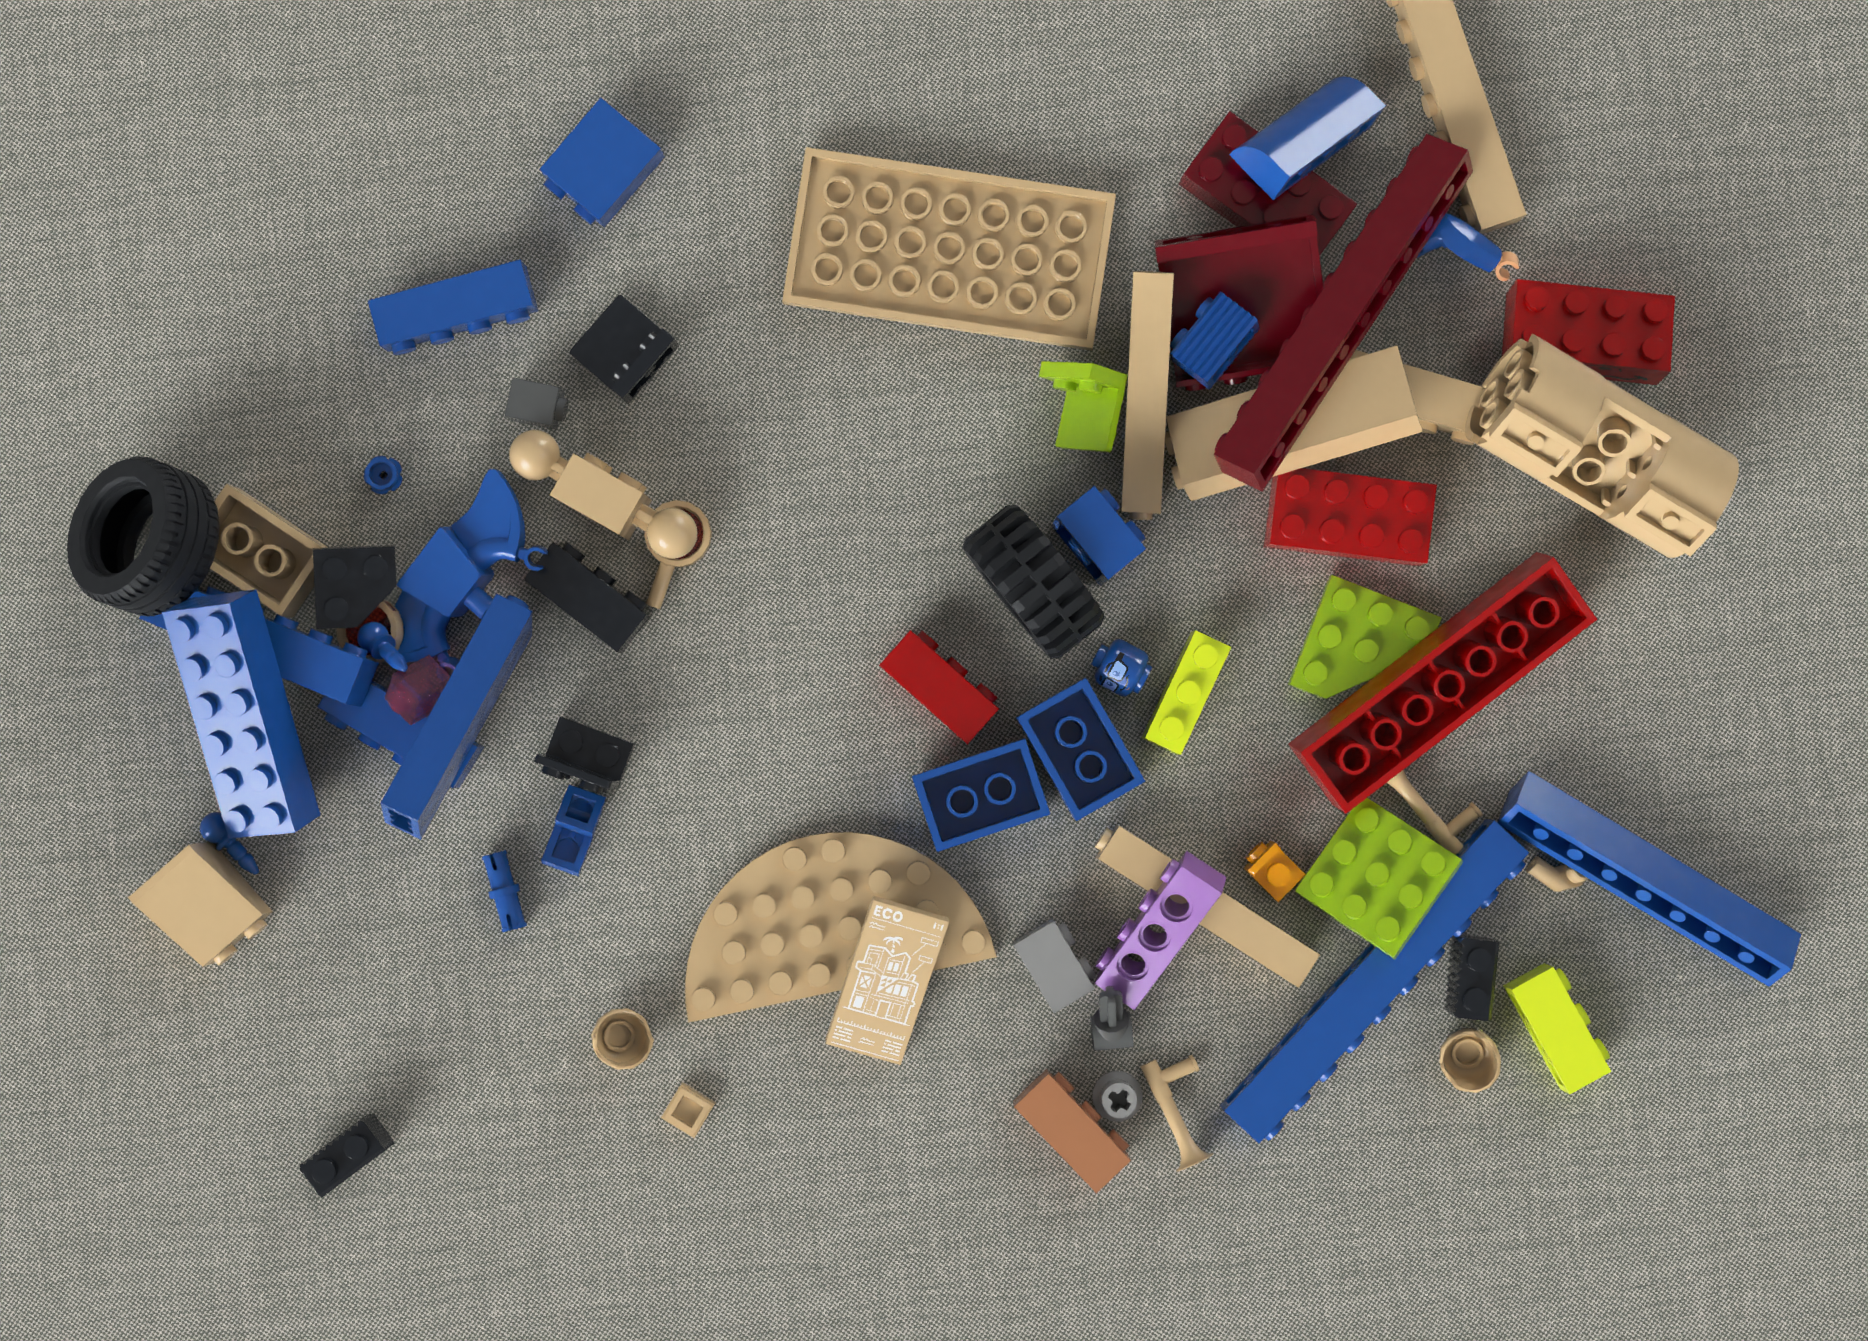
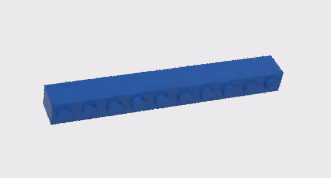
M1485 819L1462 844L1463 848L1455 854L1463 860L1462 865L1397 958L1394 960L1370 943L1220 1104L1223 1111L1258 1144L1264 1138L1268 1141L1271 1140L1284 1125L1281 1120L1291 1109L1295 1112L1298 1111L1311 1096L1308 1091L1318 1080L1323 1083L1335 1072L1338 1067L1335 1063L1345 1051L1350 1054L1362 1043L1365 1038L1362 1034L1363 1031L1372 1022L1377 1025L1391 1011L1389 1003L1399 993L1402 996L1407 994L1418 982V978L1415 975L1425 965L1429 967L1434 965L1445 952L1442 946L1452 936L1455 938L1461 936L1472 923L1469 917L1479 907L1482 909L1488 907L1499 894L1496 888L1506 878L1512 880L1525 867L1526 863L1523 859L1529 852L1495 820Z

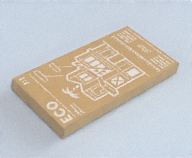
M872 897L825 1038V1044L901 1065L949 925V917L880 897Z

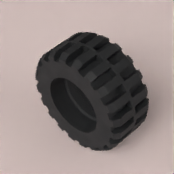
M1005 506L965 538L962 549L1012 615L1050 659L1061 658L1102 625L1104 613L1096 600L1063 556L1019 506Z

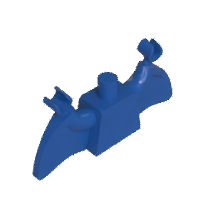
M497 469L488 470L476 499L468 512L451 526L439 527L396 584L402 591L394 607L400 613L404 629V637L398 651L404 656L406 662H418L437 657L440 664L435 670V676L444 685L449 680L445 667H450L454 671L459 662L458 658L450 657L448 651L451 650L446 638L448 623L451 617L463 616L469 609L482 620L493 600L484 591L494 577V571L491 569V566L501 559L514 562L522 559L528 569L538 571L543 569L544 566L534 564L530 559L531 553L538 551L542 554H548L546 548L540 545L529 549L524 548L525 524L519 501L504 475ZM387 616L380 623L387 628L389 635H391V624Z

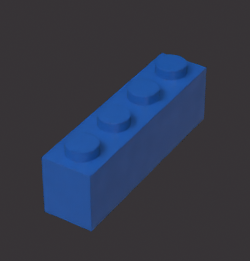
M520 259L368 300L379 345L387 352L393 351V355L413 352L416 350V344L431 341L432 345L450 342L454 340L453 334L469 331L471 335L484 333L492 329L491 324L505 320L507 324L521 323L530 319L529 314L538 312L527 266Z
M373 680L362 707L347 705L325 695L317 706L327 713L324 719L342 730L350 726L361 733L358 739L364 744L376 750L383 746L393 752L394 755L391 759L399 765H402L429 716L425 711ZM474 742L450 787H461L484 748L482 745Z

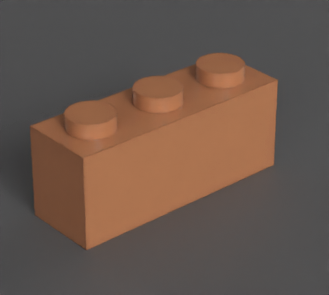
M1046 1069L1013 1100L1014 1108L1097 1194L1131 1161L1128 1153L1125 1151L1130 1145L1115 1129L1108 1133L1098 1123L1102 1116L1087 1100L1080 1104L1070 1094L1075 1088L1060 1072L1053 1076Z

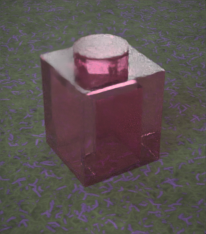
M428 655L409 665L406 672L397 671L392 675L385 700L394 712L400 714L409 725H412L429 716L450 676Z

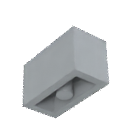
M1053 918L1012 942L1053 1013L1058 1012L1095 990L1090 980L1095 978L1096 975L1085 956L1078 960L1075 957L1070 946L1075 944L1076 941L1064 922L1057 926Z

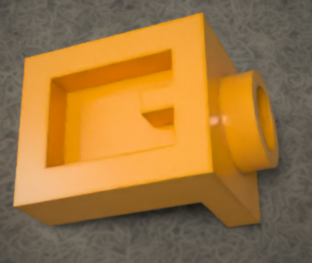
M1270 841L1267 845L1260 842L1245 857L1249 863L1243 869L1279 903L1306 874L1280 849L1281 847L1276 842Z

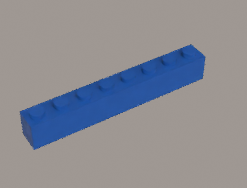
M1530 771L1509 791L1497 822L1503 828L1768 987L1792 969L1801 937L1799 932Z

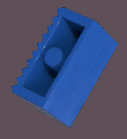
M1222 292L1214 300L1208 297L1196 311L1195 317L1198 320L1190 330L1181 329L1170 344V347L1173 349L1170 353L1172 362L1209 390L1260 329L1258 319L1245 311L1243 307L1239 306Z

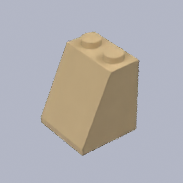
M210 842L189 844L128 897L141 912L202 967L215 962L220 966L229 960L238 951L234 945L245 936L250 940L268 925L264 919L273 912L221 851L218 852L216 845Z

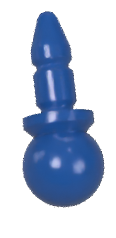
M368 622L359 629L357 641L361 648L368 650V653L375 659H384L396 670L402 672L408 670L404 656L395 648V639L389 635L384 625L378 622Z
M213 812L206 815L200 824L202 837L210 843H216L218 852L226 848L228 854L234 860H237L238 865L254 875L258 874L259 869L254 857L247 853V849L239 841H236V838L228 839L221 813Z

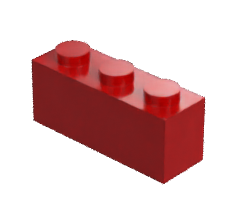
M910 630L879 666L968 745L999 710L993 704L998 697L981 682L976 688L964 678L968 671L952 656L947 661L941 658L935 652L939 645L924 631L921 630L916 635Z

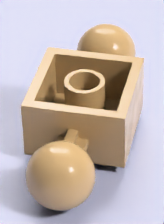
M525 431L512 442L509 460L515 472L528 480L537 481L550 477L557 481L550 496L628 541L636 527L647 532L650 547L662 557L679 558L688 554L693 549L698 533L693 518L681 509L666 508L658 512L649 507L652 500L644 494L647 487L623 472H621L618 478L612 476L610 473L613 468L589 453H586L583 459L573 453L570 460H566L560 456V449L555 439L544 431Z

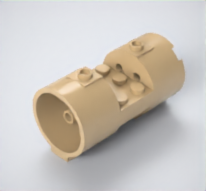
M1534 334L1531 335L1529 342L1519 339L1514 343L1488 374L1482 384L1485 390L1480 399L1479 408L1475 405L1471 406L1467 417L1465 435L1468 440L1544 483L1668 558L1679 557L1683 554L1691 557L1717 529L1716 522L1725 510L1738 479L1739 463L1734 454L1671 416L1659 412L1606 380L1598 372Z

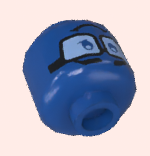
M1115 639L1109 647L1101 644L1091 662V665L1097 668L1094 676L1095 681L1122 697L1130 695L1132 691L1138 694L1152 670V666L1148 665V654L1122 639Z

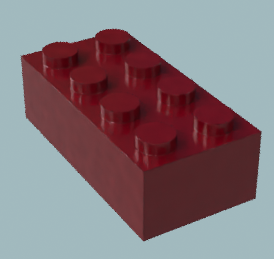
M1229 111L1184 172L1179 185L1236 227L1313 214L1316 220L1320 256L1357 206V203L1313 171L1272 200L1229 155L1234 149L1258 133L1256 129Z

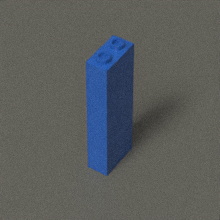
M498 594L493 598L380 803L385 823L420 840L422 839L532 637V611L528 609L529 606L521 599L511 595L504 598Z

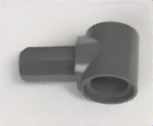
M1107 986L1105 988L1106 991L1099 993V1009L1094 1015H1090L1093 1050L1133 1048L1130 1012L1123 1009V994L1120 990H1114L1113 986Z

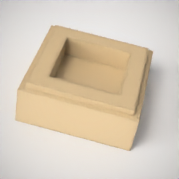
M682 1082L661 1118L695 1138L716 1102Z

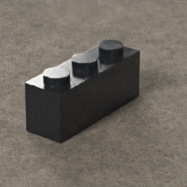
M552 542L547 549L548 554H543L536 563V565H542L544 568L538 571L530 570L524 580L616 652L623 653L651 617L643 611L647 604L629 590L623 595L612 587L616 580L599 566L594 571L582 563L585 555L568 542L563 547Z

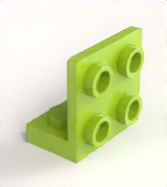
M1042 361L1038 377L1054 381L1053 388L1066 391L1055 444L1056 447L1070 450L1111 452L1116 437V429L1128 375L1094 363Z

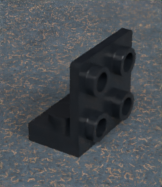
M618 295L572 347L570 354L629 404L675 352L679 344L674 337L664 329L661 330L625 297Z
M560 716L547 752L537 754L534 762L543 765L541 772L561 780H564V778L570 779V776L581 779L580 787L601 794L602 792L606 793L608 789L619 788L635 743Z

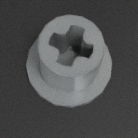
M1111 1071L1103 1074L1096 1081L1092 1090V1101L1095 1109L1103 1118L1110 1121L1122 1122L1132 1118L1139 1111L1142 1104L1143 1092L1139 1082L1131 1074L1124 1071Z

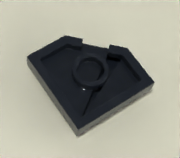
M394 545L312 548L316 629L358 627L396 587Z

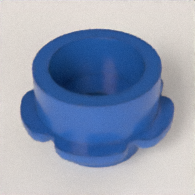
M377 456L370 461L364 470V480L366 484L371 486L373 492L387 494L388 491H395L400 487L403 479L400 475L402 467L394 458L387 459L385 456ZM383 471L387 473V477L385 479H382L380 477V474Z

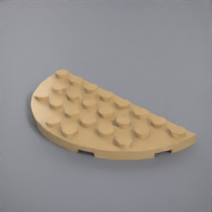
M828 832L809 835L772 848L751 861L734 875L710 904L693 939L687 962L685 1003L688 1023L842 990L873 896L949 917V925L933 971L996 958V953L984 919L973 900L958 881L928 856L895 840L872 834Z

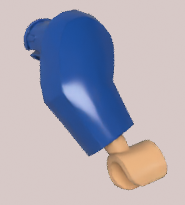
M1451 214L1444 215L1417 256L1418 258L1443 246L1463 260L1490 273L1495 268L1496 277L1501 281L1510 279V273L1502 268L1503 265H1512L1515 269H1519V260L1515 253L1511 251L1502 252L1496 244L1482 233L1474 229L1467 222Z

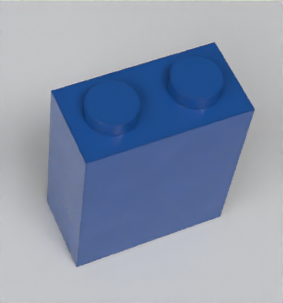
M600 98L539 170L547 179L543 185L560 200L566 195L577 204L573 210L590 225L596 220L605 228L665 156L657 144L605 100Z

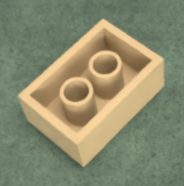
M226 484L215 500L220 529L219 542L210 569L243 591L257 589L259 600L262 604L280 616L293 618L314 587L312 548L328 547L242 489Z

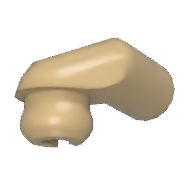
M1538 856L1530 862L1526 872L1555 892L1577 888L1588 879L1565 864L1553 867Z

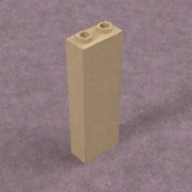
M1397 345L1348 361L1272 477L1423 432ZM1257 389L1166 416L1169 431L1165 432V444L1169 455L1175 454L1177 466L1171 467L1174 482L1178 490L1184 488L1191 501L1247 485L1222 473L1214 453L1219 438L1224 433H1228L1237 420V413L1241 405L1245 401L1250 400Z

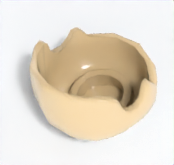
M628 1008L612 1009L598 1018L591 1034L592 1046L596 1056L602 1063L617 1070L633 1069L644 1062L654 1042L646 1019Z
M1462 1028L1449 1034L1441 1045L1439 1063L1442 1072L1454 1088L1459 1091L1478 1093L1490 1088L1499 1077L1501 1058L1496 1043L1486 1033L1474 1028Z

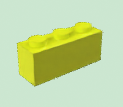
M1196 630L1190 633L1145 728L1142 739L1176 755L1182 754L1231 650L1230 646Z
M1543 963L1503 985L1561 1090L1570 1095L1611 1072L1606 1063V1060L1610 1059V1055L1602 1041L1598 1037L1593 1039L1587 1028V1025L1591 1024L1589 1016L1580 1003L1574 1005L1567 992L1572 989L1571 984L1560 968L1555 970L1553 966Z

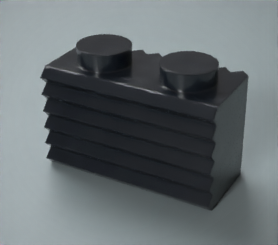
M1461 935L1455 938L1452 936L1451 939L1454 943L1450 946L1453 950L1449 953L1452 956L1449 960L1452 966L1448 968L1451 974L1447 976L1450 981L1446 984L1449 989L1445 992L1448 997L1444 1000L1448 1005L1444 1009L1456 1018L1491 1021L1499 942L1485 937Z
M368 1114L300 1164V1171L317 1194L323 1197L395 1143L375 1114Z

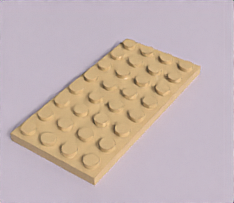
M806 147L782 303L784 305L1092 351L1116 194Z

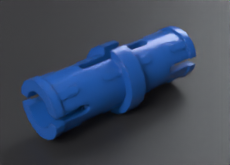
M507 850L482 856L492 891L488 892L489 897L495 900L502 933L527 926L517 894L521 890L519 883H514L507 858Z

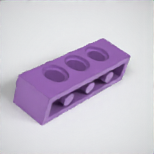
M1188 851L1184 853L1179 862L1172 859L1160 876V879L1164 881L1157 891L1150 889L1140 902L1138 909L1142 912L1135 921L1128 918L1121 927L1116 937L1120 942L1114 950L1107 947L1101 954L1095 967L1100 969L1095 984L1105 991L1107 986H1113L1114 990H1120L1123 994V1003L1135 1010L1220 897L1227 877ZM1181 895L1188 902L1179 904L1174 902L1170 896ZM1148 925H1160L1166 932H1154ZM1127 954H1138L1144 961H1133Z

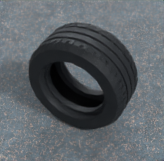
M131 457L116 462L103 470L90 483L81 496L73 513L68 532V563L78 586L84 594L95 601L140 616L160 615L163 611L187 600L196 592L207 576L214 561L219 542V515L212 494L199 478L149 457ZM153 514L149 536L140 554L134 560L138 536L147 519Z

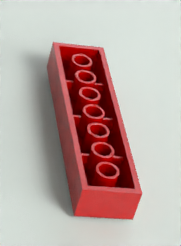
M1536 552L1288 743V745L1331 804L1347 814L1598 619L1553 556Z

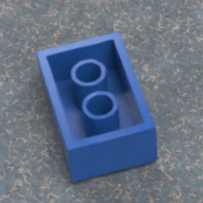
M1093 486L1055 518L1051 527L1096 582L1102 586L1146 549L1142 544L1146 538L1132 520L1125 523L1116 511L1120 506L1108 490L1104 489L1099 492Z
M1086 678L1081 679L1015 717L1075 821L1080 820L1146 782Z
M1025 738L912 775L937 852L1050 815Z

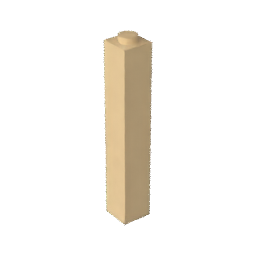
M1133 271L1121 512H1129V518L1136 520H1151L1153 514H1161L1173 272Z
M1117 824L1113 831L1107 827L1094 846L1100 850L1096 856L1097 859L1147 891L1150 889L1157 891L1164 882L1160 879V876L1172 860ZM1222 892L1199 923L1298 988L1320 956V954L1224 892ZM1181 895L1170 896L1176 903L1184 904L1188 902Z

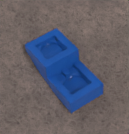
M568 785L555 818V826L541 859L542 864L579 877L606 797Z

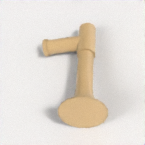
M1404 770L1387 782L1409 804L1435 840L1453 854H1457L1463 848L1462 843L1456 836L1478 817L1481 818L1483 816L1480 809L1471 802L1466 809L1449 823L1445 824L1412 786Z
M1193 1055L1161 1070L1156 1059L1140 1066L1180 1149L1181 1162L1176 1172L1198 1164L1214 1154L1201 1150L1194 1142L1168 1085L1192 1072L1200 1071Z

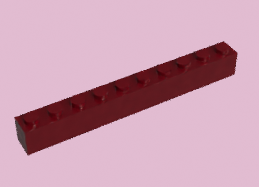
M1429 134L1425 135L1419 146L1411 149L1405 167L1398 177H1394L1390 181L1385 197L1377 209L1371 210L1368 214L1364 229L1356 241H1351L1346 247L1343 260L1336 271L1331 272L1326 277L1322 292L1314 304L1307 306L1303 312L1301 323L1294 334L1288 336L1283 342L1280 355L1271 368H1267L1263 372L1257 390L1250 400L1245 401L1241 405L1237 413V420L1229 432L1224 433L1219 438L1215 447L1214 457L1222 473L1263 492L1473 173L1468 149Z

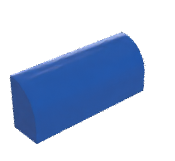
M1346 76L1337 77L1234 149L1229 155L1274 200L1369 130L1386 105L1359 80Z

